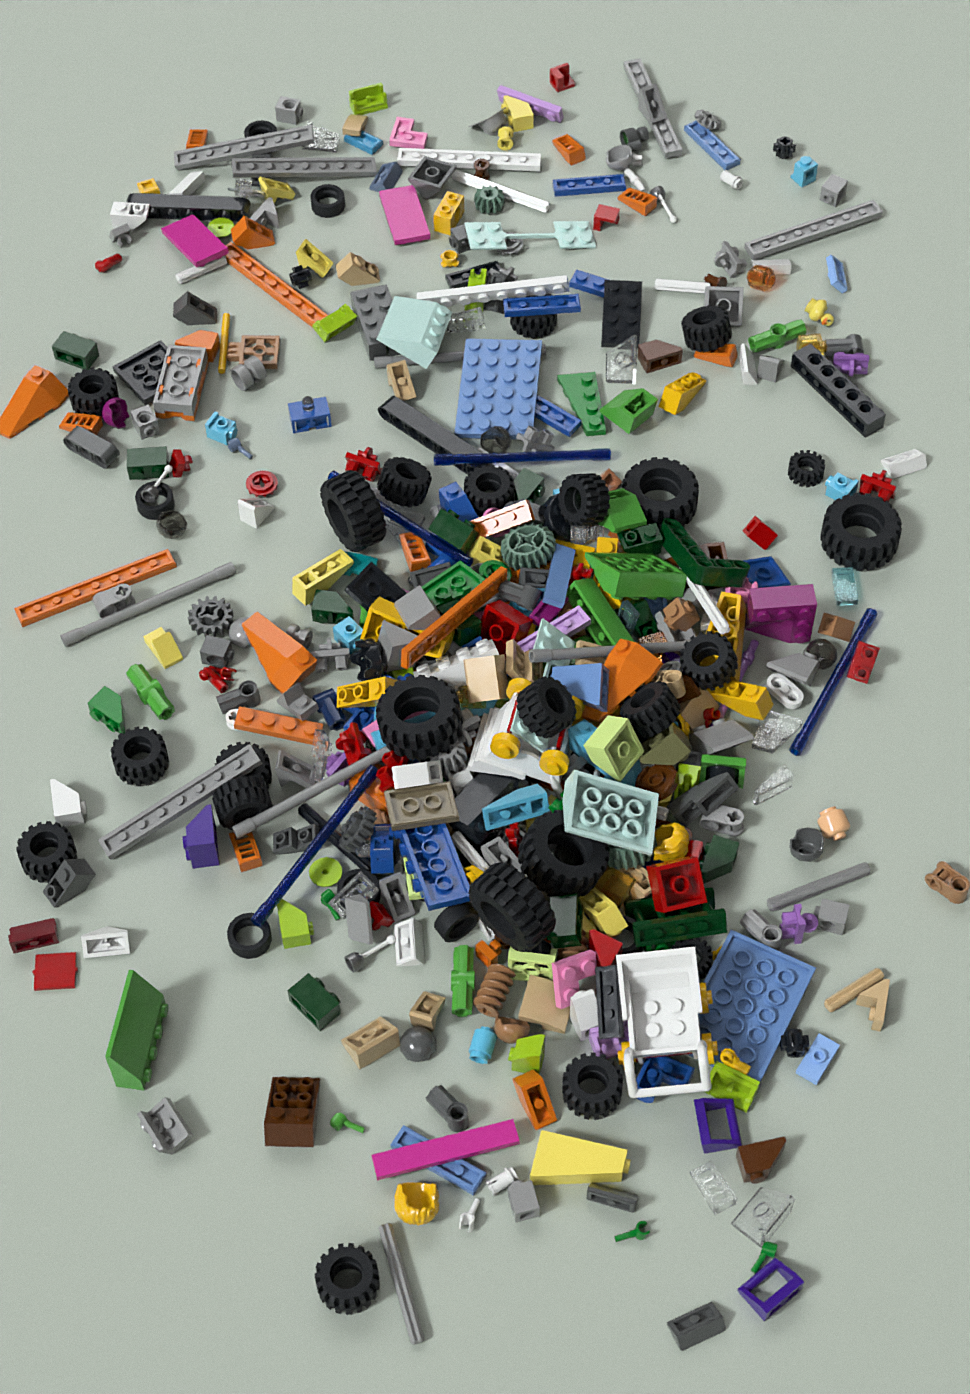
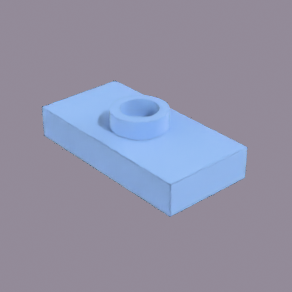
M829 255L826 261L830 283L843 294L848 289L843 263L833 255Z
M819 1033L798 1066L796 1074L817 1085L840 1045Z

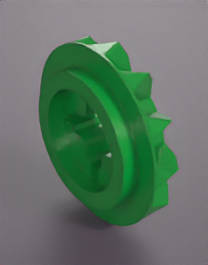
M489 560L484 562L479 568L478 574L486 579L491 573H494L502 566L507 569V581L511 579L510 568L501 561Z

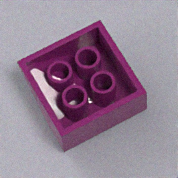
M813 584L749 589L744 630L786 643L801 644L810 642L817 609Z

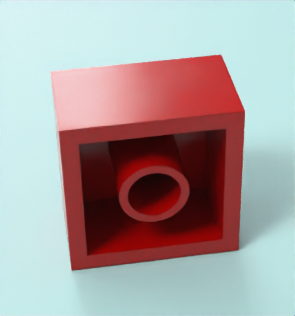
M497 600L487 604L481 618L482 640L488 639V641L492 639L499 655L504 654L506 661V642L514 639L518 643L526 638L533 620L504 601Z
M687 856L646 866L655 911L666 913L707 903L698 857Z

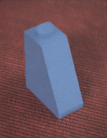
M602 663L552 667L550 677H553L554 680H559L562 685H565L571 695L579 698L586 706L601 712H607L609 670Z

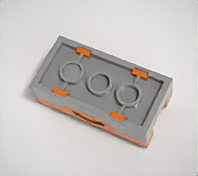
M168 345L153 400L156 418L166 419L174 416L182 417V419L187 421H195L209 365L206 348Z

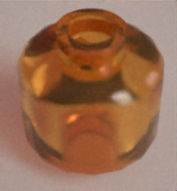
M755 265L748 271L747 280L751 288L767 291L774 286L776 276L770 267Z

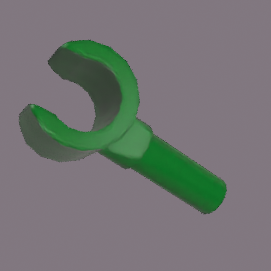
M327 889L321 894V903L328 907L335 920L338 921L341 918L332 903L336 896L330 889Z
M640 1221L635 1229L614 1236L615 1241L619 1242L634 1237L639 1240L646 1239L650 1231L641 1232L639 1228H644L647 1222Z
M769 1241L765 1242L759 1258L750 1271L756 1274L766 1256L774 1258L778 1245Z

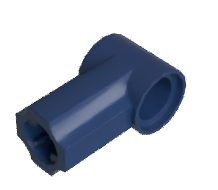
M331 688L313 695L312 700L319 707L317 712L322 713L330 730L338 731L343 729L347 719L341 708H337V695L334 689Z

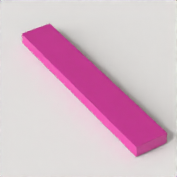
M510 1119L372 1154L371 1157L378 1181L519 1145L520 1140L514 1120Z

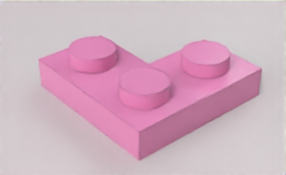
M397 117L389 139V145L402 148L425 149L428 133L412 131L414 119Z
M587 950L552 963L556 1007L560 1009L569 1007L570 997L579 991V980L595 975V967H597L596 952Z

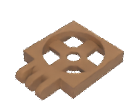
M242 335L241 342H230L228 344L227 360L244 365L246 360L244 355H253L262 362L265 369H278L280 336ZM264 343H268L273 347H266ZM258 349L263 350L260 354L256 353ZM265 355H274L271 361H263Z

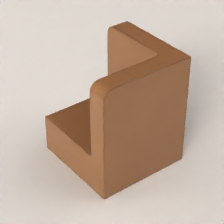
M823 613L818 633L849 642L855 622L836 615Z

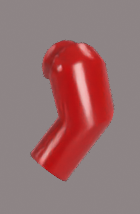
M116 253L102 261L98 260L95 263V268L101 273L106 272L114 265L120 263L122 256Z
M204 667L203 670L199 671L201 680H208L220 693L227 691L228 685L212 668Z

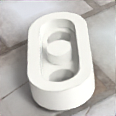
M779 673L768 677L766 683L767 690L788 709H797L802 705L803 692L787 677Z

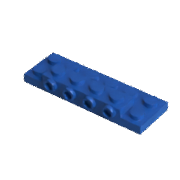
M446 823L393 831L395 839H400L401 841L399 844L401 856L407 857L408 861L405 862L407 873L414 876V879H412L414 892H420L421 898L425 900L428 911L470 901L468 894L470 885Z

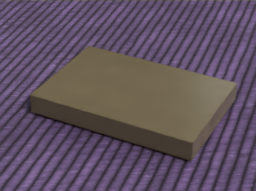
M450 781L384 791L392 831L459 821V814Z

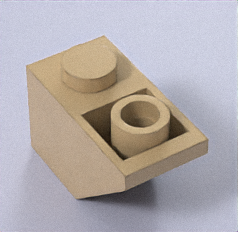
M349 252L336 264L338 279L351 286L373 284L380 281L378 267L352 252Z

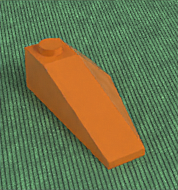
M34 365L21 381L0 417V435L11 439L28 428L29 423L38 418L40 420L45 417L44 414L49 410L59 408L69 397L68 389L51 371Z
M259 612L254 613L242 623L241 626L251 646L254 647L258 660L263 665L270 683L282 694L298 682L301 683L315 671L317 659L303 645Z
M620 639L609 653L604 664L609 670L607 712H601L586 706L582 713V718L601 723L608 715L620 707L619 703L627 696L632 697L636 694L635 689L643 683L648 684L663 665L662 661L637 642Z

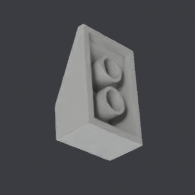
M725 718L712 722L713 726L706 728L705 725L693 729L694 733L689 735L692 750L702 752V755H713L754 739L753 734L733 719L726 721Z

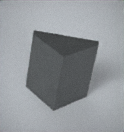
M424 156L408 177V181L427 199L442 189L456 170L457 165Z

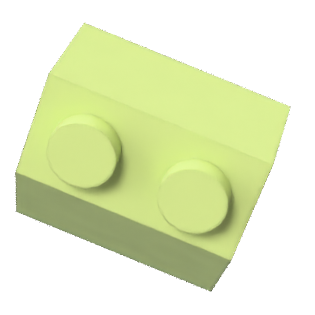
M609 715L583 745L591 761L616 781L620 782L644 753V749L629 719Z

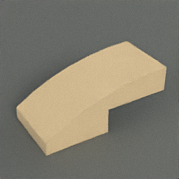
M350 114L342 128L343 134L360 137L362 130H365L368 116Z

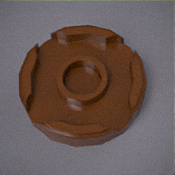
M654 764L651 767L647 766L637 776L635 787L658 793V801L669 797L676 790L679 783V774L673 765Z

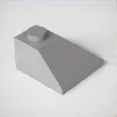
M805 652L804 655L797 653L770 661L766 667L775 673L782 674L787 678L811 687L820 662L816 660L817 656Z

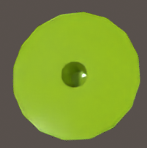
M216 218L209 222L207 228L218 238L226 237L231 234L234 224L227 218Z
M320 858L314 861L309 869L310 879L321 887H329L336 884L342 876V866L334 858Z

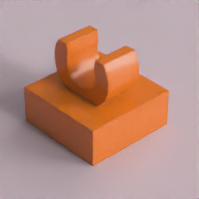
M496 939L489 945L481 940L475 945L476 957L487 968L492 964H498V955L502 952L499 948L502 945Z

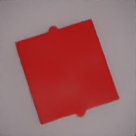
M76 952L35 955V970L32 971L34 975V991L75 988L76 973L78 972Z

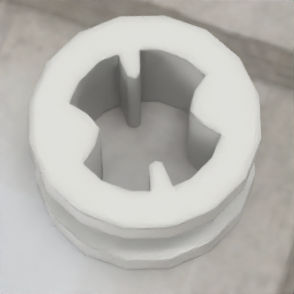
M231 709L226 714V723L231 730H239L234 729L235 721L232 720V718L236 717L238 709Z

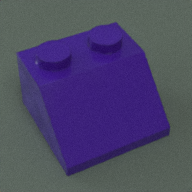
M209 804L186 826V836H182L187 861L191 860L193 869L220 865L216 823L212 805Z

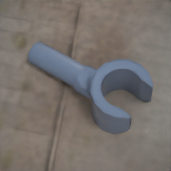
M238 438L228 441V448L231 452L239 450L247 458L251 459L253 457L252 454L242 447Z

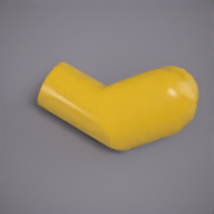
M725 1048L721 1051L720 1060L723 1064L745 1075L749 1074L751 1066L742 1062L733 1049Z

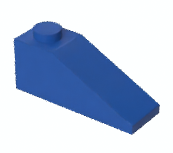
M457 482L439 489L440 505L446 512L449 509L459 515L458 519L462 522L465 519L471 521L478 518L466 493Z

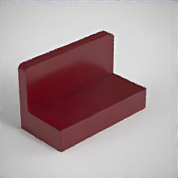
M54 918L9 929V944L14 954L59 943Z

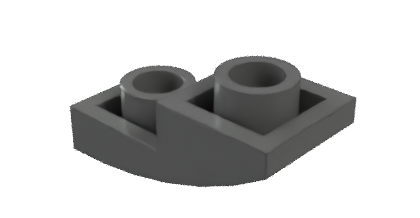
M315 823L299 830L289 827L273 834V853L276 855L307 851L320 846V827Z

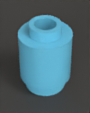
M484 1026L480 1027V1029H475L468 1051L470 1053V1060L480 1064H487L488 1059H491L497 1040V1035L493 1029Z

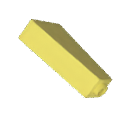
M541 1130L530 1173V1180H532L533 1185L621 1182L623 1173L628 1174L631 1159H627L628 1150Z

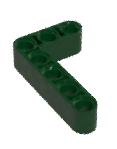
M671 518L663 519L660 528L663 538L662 545L692 583L701 586L744 587L751 567L748 563L741 560L708 558L680 522Z

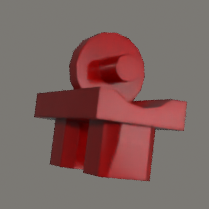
M367 447L365 451L359 450L357 455L349 452L346 453L347 464L345 471L353 470L358 472L359 468L364 469L362 476L365 480L371 482L374 481L377 474H381L382 468H380V462H377L378 456L373 454V448Z
M882 470L880 474L873 472L871 477L862 474L859 493L860 495H865L866 493L871 494L874 491L879 493L878 496L884 502H889L896 495V486L891 485L892 479L886 477V470Z
M859 641L846 677L867 684L880 648Z
M351 722L349 728L339 734L340 738L335 742L337 749L344 750L348 765L372 754L371 749L364 748L367 738L363 731L359 730L355 722Z
M394 751L383 755L382 761L386 766L381 767L376 774V777L381 781L379 790L382 793L388 788L394 787L392 767L407 765L409 761L407 756H398Z

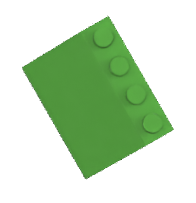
M585 552V558L593 569L602 589L611 594V597L621 600L623 597H629L639 600L640 597H646L656 600L657 597L673 600L674 597H683L687 578L685 573L653 553Z
M129 970L105 1058L116 1087L144 1091L146 1082L149 1083L151 1080L152 1069L150 1066L151 1062L155 1061L157 1057L156 1043L157 1039L162 1037L163 1025L161 1023L162 1019L167 1017L168 1004H166L163 994L134 970Z

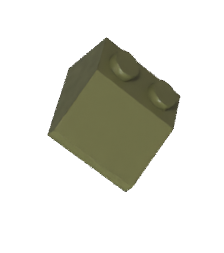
M673 722L662 732L651 737L649 736L641 743L644 753L640 756L639 760L642 764L675 765L678 762L681 763L689 757L691 752L688 737Z

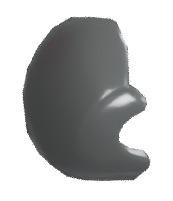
M806 827L798 829L794 838L790 839L789 848L791 855L799 861L811 862L819 858L824 850L823 834L815 828Z
M421 1026L407 1029L400 1039V1051L407 1060L413 1062L426 1061L437 1050L435 1036L429 1029Z

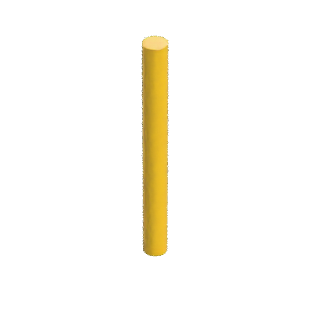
M224 313L222 319L218 373L224 374L226 371L230 326L229 313Z

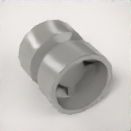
M251 356L244 361V365L238 364L230 370L232 380L242 391H245L253 386L254 382L258 383L267 376L264 365L256 356Z

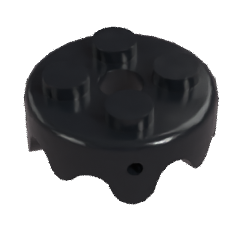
M559 493L550 496L538 509V513L545 517L543 527H548L552 531L555 540L572 543L581 539L586 533L588 525L572 526L569 522H566L564 516L560 513L561 509L558 505Z
M372 638L355 641V646L361 649L350 656V661L360 667L357 679L359 681H366L384 677L387 674L385 662H382L380 644L376 643Z

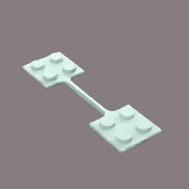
M553 221L554 233L530 234L504 233L500 222L464 223L471 250L507 249L505 239L557 238L560 249L596 248L589 221Z
M541 619L533 649L574 648L575 641L545 619ZM571 659L547 662L543 677L546 676L548 678L551 665L568 666ZM516 708L510 731L543 753L548 748L550 737H538L534 732L531 733L529 728L523 724V720L520 719L519 711Z

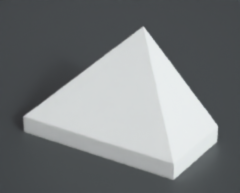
M105 926L81 935L84 958L130 954L128 930Z

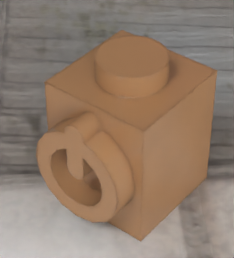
M679 597L663 609L665 614L664 622L674 631L679 629L686 632L700 620L693 603Z

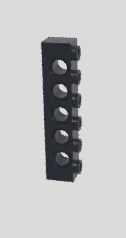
M810 343L792 354L791 367L862 436L866 438L883 428L886 416L883 410L878 408L868 396L859 390L857 385L853 384L844 373L840 372L831 361L824 357L820 350Z

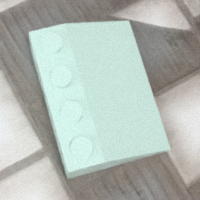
M394 296L376 340L427 369L438 353L452 311L437 302Z
M574 770L566 779L562 802L565 832L651 856L659 794Z

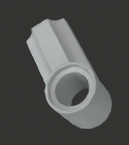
M750 909L740 920V924L758 942L779 951L782 939L781 929L776 925L770 924L756 909Z

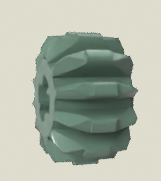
M491 185L477 189L474 196L476 210H480L481 214L486 212L488 215L489 213L496 214L497 211H501L505 203L503 191L498 189V186L491 187Z

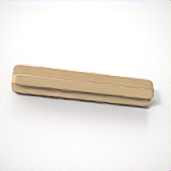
M875 968L824 1001L825 1008L829 1012L835 1011L857 997L861 992L882 981L884 973L879 968Z

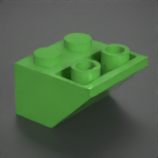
M644 388L624 390L603 406L599 412L630 434L653 415L658 399Z
M623 488L608 492L610 495L608 514L598 525L608 528L613 533H621L622 530L647 525V520L635 494Z

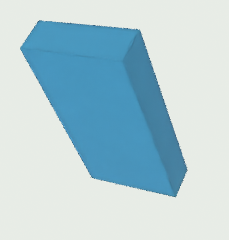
M364 131L361 132L360 137L344 136V142L371 155L383 145V140Z

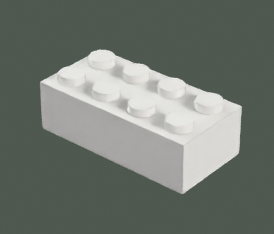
M483 639L470 649L464 647L457 650L453 656L448 657V655L436 659L434 664L420 665L413 674L414 677L425 675L426 677H437L438 681L442 679L457 692L467 688L464 659L499 655L492 639L489 641L488 639Z

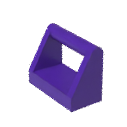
M700 1098L694 1100L704 1154L742 1146L733 1099ZM725 1108L731 1139H711L707 1111Z
M774 1258L737 1290L765 1322L802 1290L804 1281L785 1264ZM777 1270L787 1283L765 1302H762L750 1291Z

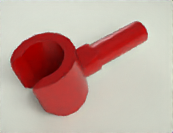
M209 666L216 673H219L222 679L235 680L231 678V673L237 672L236 669Z
M714 707L703 711L706 728H709L712 720L720 718V711H714Z

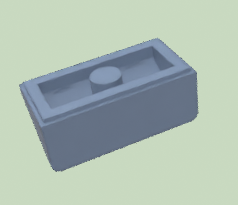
M397 161L381 166L369 187L370 190L379 192L394 188L403 172Z

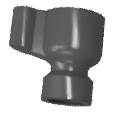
M645 126L638 127L637 130L635 128H628L620 131L621 144L631 147L632 151L641 149V142L649 139V132Z

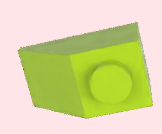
M276 898L284 949L310 945V936L314 935L312 921H307L305 912L282 898Z
M538 1034L517 1039L515 1047L510 1048L508 1061L512 1062V1071L526 1073L534 1069L540 1075L545 1056V1035Z

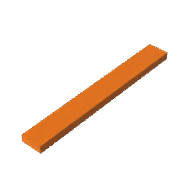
M229 242L225 245L229 252L224 255L228 264L312 327L316 321L328 316V314L234 243Z
M169 549L18 606L14 610L22 627L92 601L94 595L98 592L108 590L119 584L130 586L177 567L176 562Z
M502 566L401 649V667L405 669L410 668L499 592L500 584L507 580V569Z

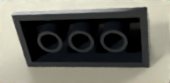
M479 772L454 797L459 821L450 822L449 825L455 832L459 831L471 845L482 843L494 830L487 831L485 829L482 808L517 789L531 786V783L526 777L524 780L512 776Z

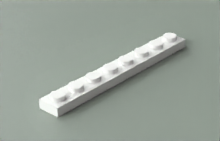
M399 148L397 159L399 166H417L423 157L427 156L457 165V168L474 169V161L477 159H486L490 164L489 169L540 171L541 154Z
M567 275L419 292L417 293V299L437 302L440 305L450 307L457 304L468 305L474 302L486 303L491 300L503 301V299L544 296L551 293L562 294L569 292L570 288Z

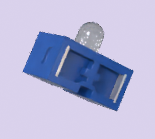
M305 396L302 401L288 403L293 434L309 431V428L313 427L316 429L332 427L326 397L313 399L310 396Z
M375 824L370 844H365L360 849L357 848L356 854L361 858L370 857L371 873H394L395 843L391 824Z

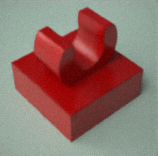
M173 449L169 462L170 466H172L173 477H182L183 471L191 470L189 464H192L193 460L190 455L183 456L181 449Z
M374 901L370 902L371 920L374 919L372 930H378L381 925L389 927L395 922L383 904Z

